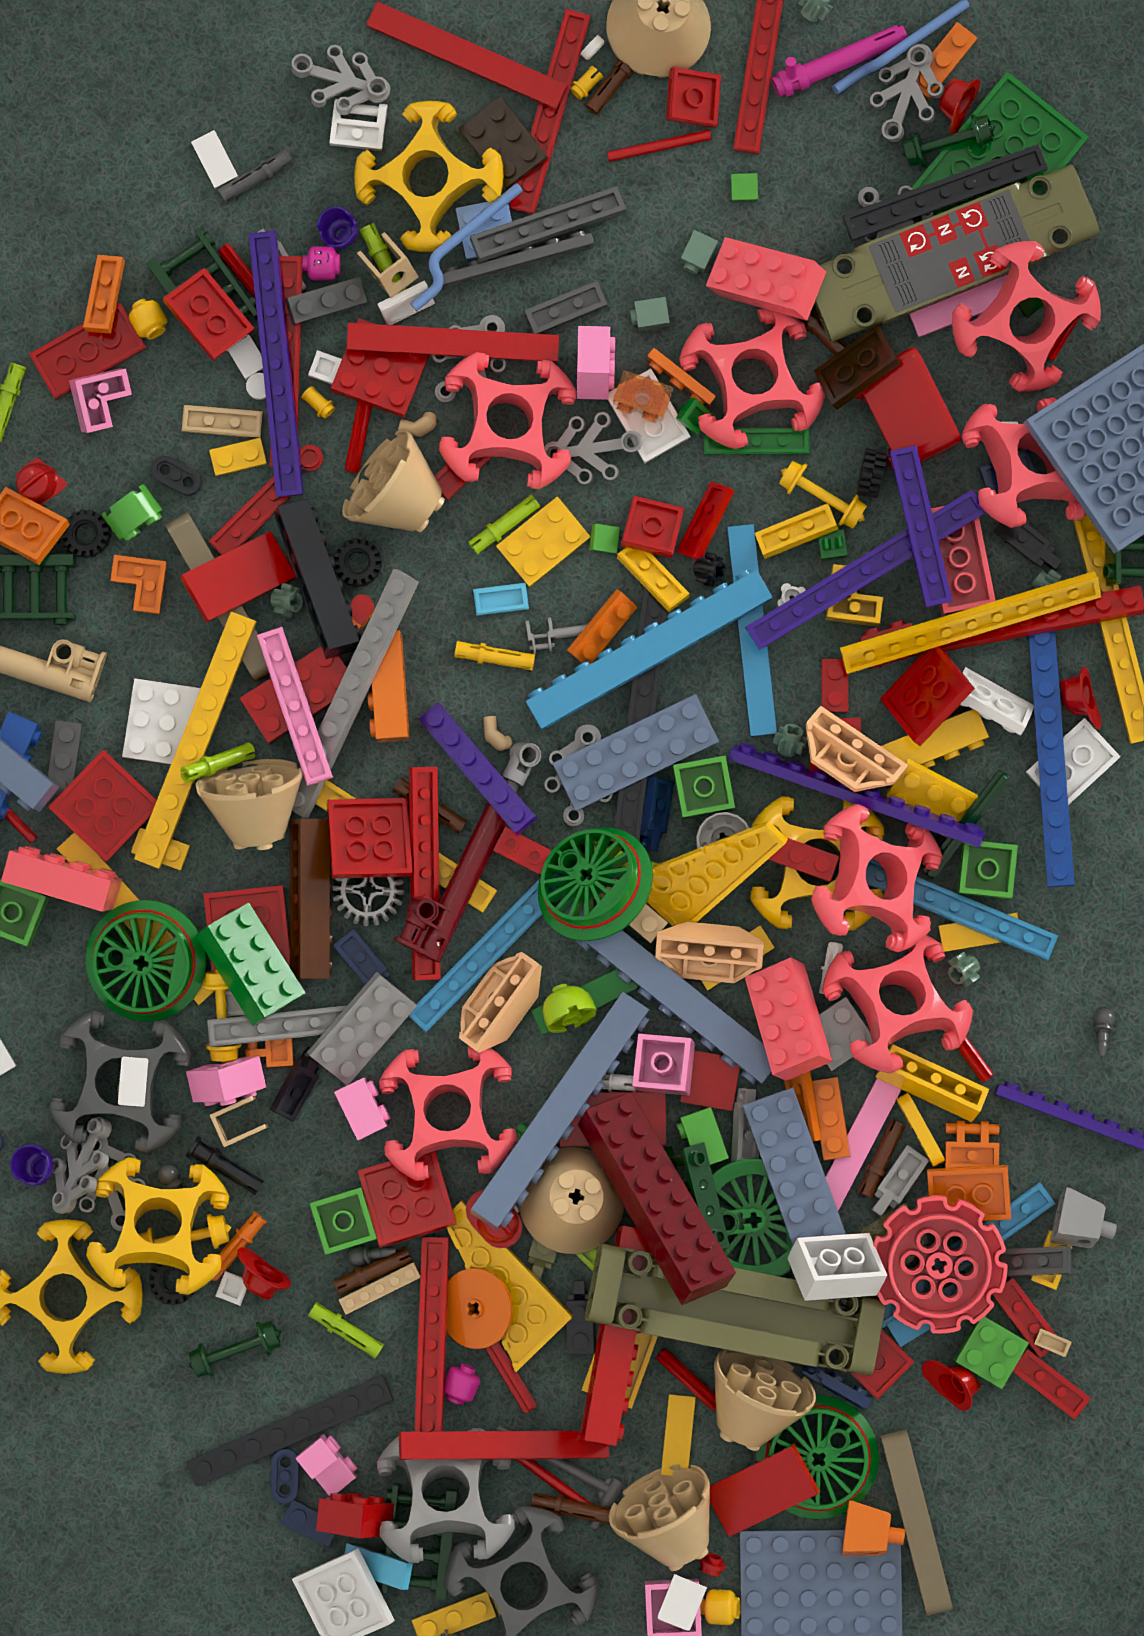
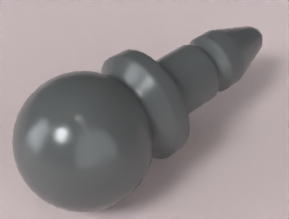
M1107 1008L1099 1009L1094 1015V1022L1096 1024L1094 1031L1098 1033L1097 1050L1100 1057L1105 1055L1108 1047V1035L1113 1033L1112 1026L1115 1023L1114 1013Z
M170 1164L160 1167L157 1177L160 1183L166 1185L165 1189H181L179 1184L182 1183V1180L178 1179L179 1173L177 1168Z
M355 1245L348 1250L347 1260L353 1266H362L365 1263H372L373 1259L388 1257L394 1254L396 1249L386 1246L371 1249L370 1245H365L364 1247Z

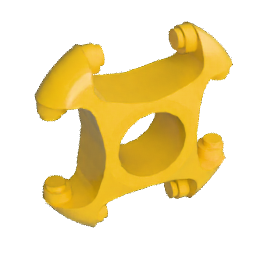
M419 101L410 103L402 113L410 123L413 121L417 123L422 118L421 128L410 144L400 155L378 170H371L376 165L374 162L376 157L368 149L365 152L363 151L357 156L354 184L356 197L366 205H369L376 197L374 195L376 190L373 188L375 185H386L402 195L413 209L421 225L419 233L415 230L405 232L400 238L402 244L408 250L434 252L436 248L452 236L447 230L444 233L440 230L436 235V229L444 214L456 200L475 186L483 183L486 185L482 188L484 191L482 196L490 204L501 196L504 177L501 155L492 148L487 149L482 155V163L485 167L481 169L471 168L457 159L447 148L437 129L439 121L442 123L447 121L449 123L457 116L456 109L446 102ZM429 157L444 159L447 163L449 174L443 189L434 196L420 197L414 195L409 180L411 171L416 164Z
M787 796L779 797L764 808L752 823V827L769 821L786 838L803 844L816 840L826 842L835 849L840 860L839 838L837 841L826 840L823 835L824 830L802 828L785 822L782 815H789L790 811L794 810V798ZM843 800V810L856 805ZM868 809V818L860 824L861 829L866 828L867 834L883 840L885 827L871 809ZM784 866L783 879L778 895L773 899H769V891H765V887H752L750 900L769 923L778 929L792 928V915H788V911L781 910L782 904L792 899L811 897L813 890H815V885L808 884L802 880L796 870ZM838 875L836 876L834 881H832L828 885H822L823 887H827L829 889L828 892H831L832 894L835 889ZM870 889L875 896L883 897L882 889ZM860 911L845 912L843 917L849 923V930L854 931L866 923L872 916Z
M127 1157L105 1171L97 1180V1187L95 1189V1195L98 1197H109V1194H113L114 1190L119 1191L124 1197L125 1221L117 1246L112 1252L106 1253V1248L102 1247L101 1243L90 1242L87 1247L86 1256L96 1273L112 1288L125 1287L127 1274L123 1273V1269H118V1267L124 1264L157 1263L181 1269L188 1273L189 1276L181 1275V1279H177L176 1292L189 1295L210 1282L221 1270L222 1264L220 1255L208 1254L207 1257L203 1258V1263H199L192 1254L190 1235L198 1208L204 1201L210 1200V1204L214 1208L226 1209L229 1204V1194L220 1179L205 1165L200 1164L190 1166L189 1178L193 1179V1183H199L198 1186L193 1188L158 1189L132 1182L128 1179V1176L135 1177V1174L140 1172L141 1160ZM153 1209L170 1211L179 1219L181 1223L180 1231L173 1239L166 1243L154 1244L147 1242L138 1235L135 1229L138 1219L144 1213Z
M63 1219L45 1222L38 1229L37 1234L45 1242L48 1240L52 1242L57 1238V1251L40 1276L17 1292H11L7 1289L11 1285L9 1281L11 1277L3 1269L0 1270V1325L3 1326L11 1318L9 1315L11 1310L7 1307L9 1303L20 1306L40 1320L58 1344L59 1356L54 1352L51 1354L46 1352L38 1361L45 1371L63 1374L87 1371L93 1365L95 1359L87 1351L84 1353L80 1351L75 1356L73 1352L75 1340L92 1316L115 1301L125 1304L121 1308L123 1312L121 1316L129 1324L135 1322L141 1315L143 1291L141 1277L134 1268L128 1267L123 1272L127 1274L125 1288L123 1290L112 1288L90 1273L73 1249L71 1243L73 1236L78 1241L81 1239L85 1241L94 1232L85 1221ZM58 1274L73 1275L82 1282L86 1289V1307L74 1319L67 1320L56 1317L45 1304V1287L50 1279Z

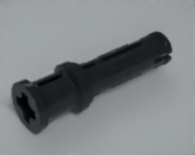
M198 1136L195 1139L186 1157L195 1158L208 1169L216 1170L247 1189L253 1195H256L264 1180L254 1176L249 1171L221 1155L222 1152L219 1148L214 1149L201 1141V1137Z

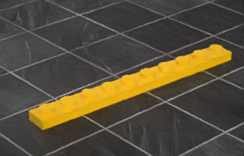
M1088 515L1082 520H1074L1073 523L1086 573L1096 572L1100 593L1119 590L1118 584L1106 586V579L1103 576V567L1106 564L1104 538ZM1127 618L1099 622L1129 743L1144 741V684Z
M1095 571L841 647L840 651L846 673L849 674L1100 598L1098 576Z
M230 612L138 847L135 860L158 869L161 868L195 781L186 783L181 777V773L184 772H181L180 769L183 766L199 761L201 757L205 756L257 621Z

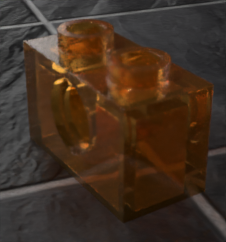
M624 370L613 399V404L617 405L616 409L621 412L631 414L634 411L642 414V419L656 423L657 420L663 421L674 387ZM640 392H644L649 395L650 401L646 404H639L636 402L635 396Z

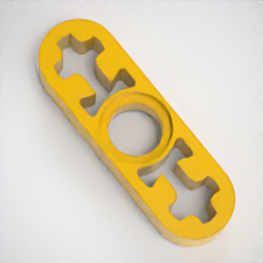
M906 1093L897 1098L896 1101L911 1129L913 1128L916 1138L931 1165L935 1167L944 1162L943 1154L910 1095Z

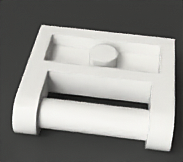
M335 99L330 146L382 151L388 105L358 104L352 107L351 114L377 116V122L342 119V115L336 110L338 99ZM345 103L340 105L341 108L349 107Z

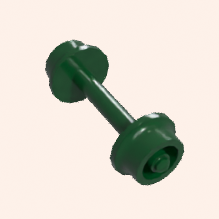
M973 114L971 115L973 128L925 143L922 142L919 133L915 132L913 137L903 141L905 149L903 155L907 157L910 166L922 165L925 167L928 165L925 153L976 138L980 149H984L986 144L995 141L993 131L996 126L990 122L988 115L977 117Z
M258 1321L256 1322V1327L259 1335L208 1354L203 1343H200L197 1349L189 1352L191 1360L189 1367L194 1369L198 1378L206 1375L213 1377V1363L263 1345L266 1354L269 1356L272 1350L281 1347L279 1339L281 1331L275 1328L272 1321L266 1323Z

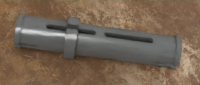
M285 148L267 160L262 159L259 161L260 164L218 188L217 190L227 204L235 197L243 194L267 178L272 179L274 174L293 164Z

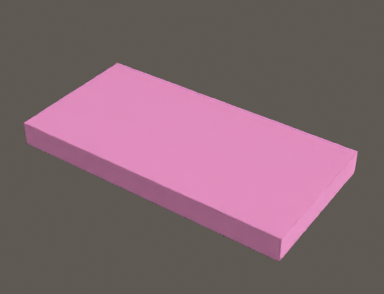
M1007 275L909 314L917 337L920 338L951 326L952 312L960 303L972 310L970 312L973 315L972 317L980 315L997 297Z

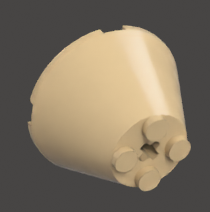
M613 0L607 15L606 32L612 51L620 61H623V64H628L632 71L638 74L665 78L669 77L670 68L689 69L701 58L709 42L711 21L703 0Z
M403 429L395 432L397 437L392 441L384 440L362 467L363 469L368 465L364 476L369 478V481L361 479L358 484L359 472L352 482L350 489L353 490L350 501L344 500L342 510L343 516L349 521L407 531L416 530L420 533L428 525V518L432 512L438 511L443 505L445 499L441 496L442 489L412 434Z
M282 759L242 762L243 767L249 764H256L258 766L231 770L225 768L215 772L211 777L204 776L199 778L196 782L197 793L233 842L234 849L256 846L258 850H267L273 847V842L285 838L287 825L302 779L301 767L297 768V763Z
M579 1147L559 1148L560 1150L552 1162L546 1160L541 1167L544 1170L543 1175L536 1184L530 1183L526 1189L529 1195L521 1206L518 1205L522 1222L537 1242L559 1253L578 1254L597 1248L600 1243L606 1242L612 1236L622 1219L624 1204L593 1151ZM575 1193L579 1197L576 1205L572 1204L573 1199L569 1198V1194Z
M722 1349L714 1362L716 1422L721 1430L720 1437L727 1442L735 1441L745 1445L750 1450L758 1451L762 1445L813 1408L816 1394L812 1384L806 1377L801 1379L793 1372L794 1366L787 1361Z
M679 1464L668 1467L674 1470L672 1472L673 1476L661 1475L660 1468L641 1477L622 1492L624 1497L618 1505L613 1503L609 1513V1522L616 1534L661 1564L668 1566L671 1571H677L684 1564L694 1559H701L708 1554L710 1482L706 1473L695 1465H691L690 1468H681Z

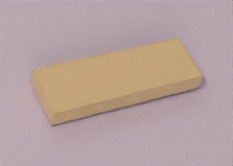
M184 405L182 432L261 438L263 411Z

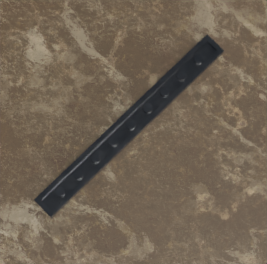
M645 587L638 637L645 634L643 629L655 622L660 625L667 621L668 611ZM661 664L632 680L627 727L655 714ZM647 777L619 790L614 828L631 834L638 841L640 840Z

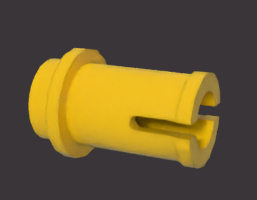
M590 66L577 82H572L570 91L580 100L583 97L587 98L589 96L588 92L603 79V75L600 72L591 79V76L597 71L594 66Z
M310 386L301 396V399L317 412L318 417L326 419L335 410L333 402L326 400L313 386Z

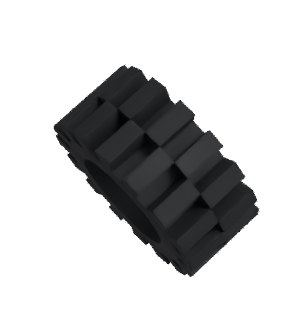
M865 449L857 486V495L878 498L886 463V451Z
M80 509L79 512L74 511L71 513L72 515L66 518L70 525L61 536L66 548L75 556L83 558H94L97 554L103 553L105 547L109 545V538H111L109 525L98 512L96 513L90 509ZM83 524H90L96 530V537L91 543L83 544L76 538V531Z
M353 538V540L344 541V544H340L334 555L335 571L338 577L348 585L353 587L367 586L368 583L375 581V578L380 574L382 567L380 553L372 542H368L364 538ZM354 553H362L368 559V566L362 572H353L348 567V558Z
M156 1263L150 1272L149 1284L151 1293L155 1295L157 1300L162 1301L164 1304L177 1305L186 1302L194 1295L195 1292L186 1295L170 1291L163 1282L165 1274L170 1270L179 1271L182 1275L189 1276L188 1273L172 1266Z

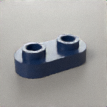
M289 1448L277 1451L272 1458L271 1493L273 1498L280 1503H288L294 1500L299 1489V1462L295 1459L298 1455ZM288 1457L291 1460L290 1466L284 1467L281 1464V1459ZM288 1484L290 1492L287 1494L282 1493L280 1486Z

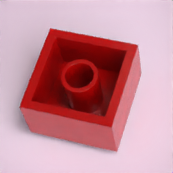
M346 1492V1494L330 1493V1498H319L316 1531L355 1538L380 1537L379 1527L381 1522L393 1520L394 1503L384 1502V1497L368 1496V1498L362 1497L361 1493Z

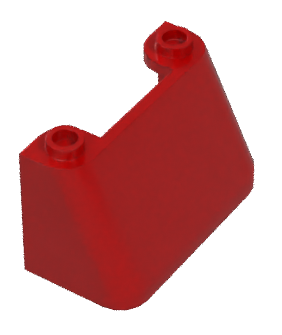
M912 347L897 355L901 362L899 366L861 392L855 399H861L864 403L867 402L889 446L888 454L893 450L916 445L920 464L955 448L961 441V438L920 353L915 347ZM889 454L888 456H886V461L890 469L893 471V466Z

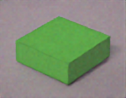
M757 173L731 174L732 202L758 201Z
M592 524L589 550L617 554L620 527Z

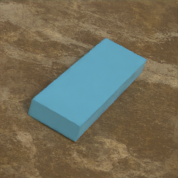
M354 1543L346 1544L345 1554L359 1548L375 1581L401 1590H408L413 1563Z

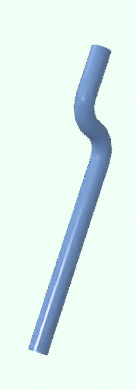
M967 0L959 1L878 58L862 65L832 85L833 91L839 94L864 76L885 66L969 8V2Z
M517 183L434 250L429 259V270L433 276V284L410 303L415 311H418L433 299L443 287L444 277L439 267L441 258L518 196L523 190Z

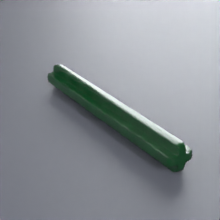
M998 770L958 822L962 824L967 822L977 824L1008 784L1010 776L1006 772ZM946 837L939 846L943 859L938 871L928 870L924 866L923 872L927 876L935 878L962 842Z

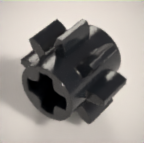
M708 552L705 553V558L699 557L693 567V572L697 576L696 581L714 587L715 581L721 582L726 574V566L722 562L723 558Z

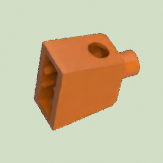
M849 1501L841 1556H883L886 1554L888 1543L903 1545L905 1529L890 1527V1513L855 1501Z

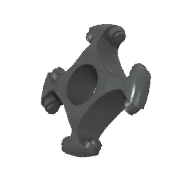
M92 1010L74 1020L65 1028L59 1038V1048L73 1049V1046L78 1044V1038L84 1042L86 1047L87 1076L79 1102L74 1110L67 1111L68 1103H65V1099L52 1097L48 1110L62 1133L73 1143L79 1144L86 1143L88 1137L85 1125H79L81 1118L88 1114H116L138 1121L147 1127L149 1134H141V1137H137L135 1150L142 1153L152 1152L174 1137L181 1129L182 1123L181 1116L168 1114V1118L163 1117L162 1125L157 1122L155 1117L154 1085L163 1058L168 1053L173 1052L172 1060H176V1065L189 1066L192 1053L177 1029L164 1020L154 1021L153 1034H156V1038L163 1039L160 1046L154 1049L125 1050L101 1042L94 1036L93 1029L99 1030L100 1026H104L106 1014L102 1013V1011ZM122 1057L148 1059L145 1105L143 1107L116 1105L109 1102L103 1096L99 1088V1076L108 1062Z
M519 1506L510 1515L513 1516L516 1525L524 1526L528 1523V1529L525 1534L502 1554L475 1565H469L466 1562L472 1558L471 1553L474 1552L467 1540L454 1546L445 1573L446 1590L454 1597L464 1591L465 1583L463 1578L472 1577L492 1600L501 1625L500 1636H516L541 1613L566 1603H575L576 1605L575 1608L570 1610L572 1614L569 1616L575 1627L582 1626L589 1621L596 1603L598 1591L596 1577L591 1571H588L579 1577L580 1581L577 1584L580 1588L578 1590L568 1589L552 1570L541 1541V1533L544 1528L548 1533L552 1532L553 1534H557L565 1529L561 1516L542 1508ZM519 1562L535 1564L542 1576V1586L538 1595L531 1602L524 1605H511L507 1603L500 1591L504 1572L511 1565Z

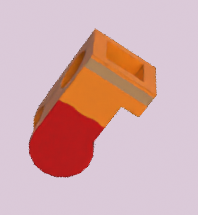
M358 595L351 602V619L353 625H357L360 632L374 612L373 602L366 595Z

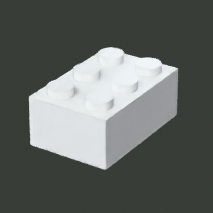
M870 1233L797 1238L787 1257L805 1301L875 1296L887 1277L879 1254L873 1246Z

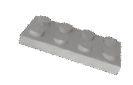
M376 972L307 1053L348 1086L417 1005Z

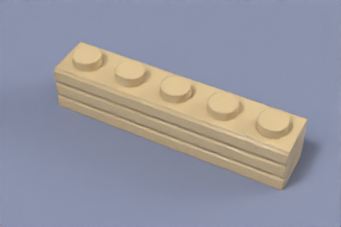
M413 1262L340 1298L339 1302L345 1314H348L419 1279L421 1275Z

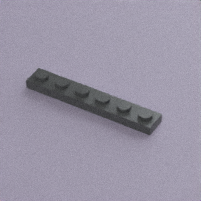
M616 186L470 235V242L480 263L625 214L626 207Z
M585 231L571 234L570 239L560 241L559 238L544 242L545 246L535 248L534 245L519 249V253L512 255L507 253L487 262L479 263L478 260L468 263L469 267L461 269L458 266L446 268L443 270L444 284L442 289L594 248L592 233L585 234Z

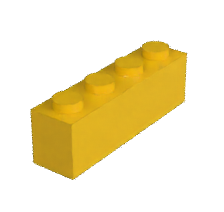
M972 709L945 720L921 746L914 743L909 735L881 747L903 762H906L909 758L926 768H930L936 765L934 760L944 756L945 761L959 756L958 750L968 747L972 751L984 746L983 740L989 736L979 712Z
M891 1045L889 1052L901 1057L903 1067L893 1073L877 1071L876 1078L970 1122L976 1118L982 1109L989 1091L988 1088L898 1046Z

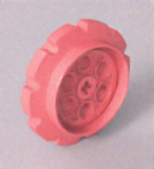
M944 1195L925 1196L916 1200L917 1206L912 1210L908 1209L906 1205H902L892 1212L883 1222V1226L887 1229L886 1235H877L874 1238L873 1246L876 1248L887 1273V1277L877 1295L883 1305L894 1304L893 1316L913 1329L919 1330L922 1324H929L932 1333L956 1332L961 1329L960 1323L962 1320L967 1319L972 1324H975L994 1307L990 1296L994 1292L1002 1293L1006 1282L1008 1266L1005 1262L999 1261V1255L1004 1253L1006 1248L996 1226L992 1223L989 1225L982 1224V1219L985 1215L976 1206L962 1199H958L954 1205H948L947 1198ZM925 1233H931L935 1237L934 1243L931 1246L926 1247L920 1243V1239ZM952 1236L961 1238V1245L957 1249H950L947 1246V1241ZM909 1255L919 1257V1263L914 1268H908L904 1264L906 1257ZM936 1258H939L940 1261H945L942 1264V1270L938 1271L936 1267H931L935 1265L934 1260ZM965 1260L972 1263V1270L967 1274L958 1271L959 1264ZM922 1279L930 1282L929 1289L924 1293H920L915 1289L916 1283ZM948 1282L955 1283L957 1286L956 1292L952 1295L943 1294L942 1288L944 1284Z

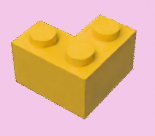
M833 564L831 575L845 566ZM856 591L828 608L825 620L878 627L883 597L857 594Z

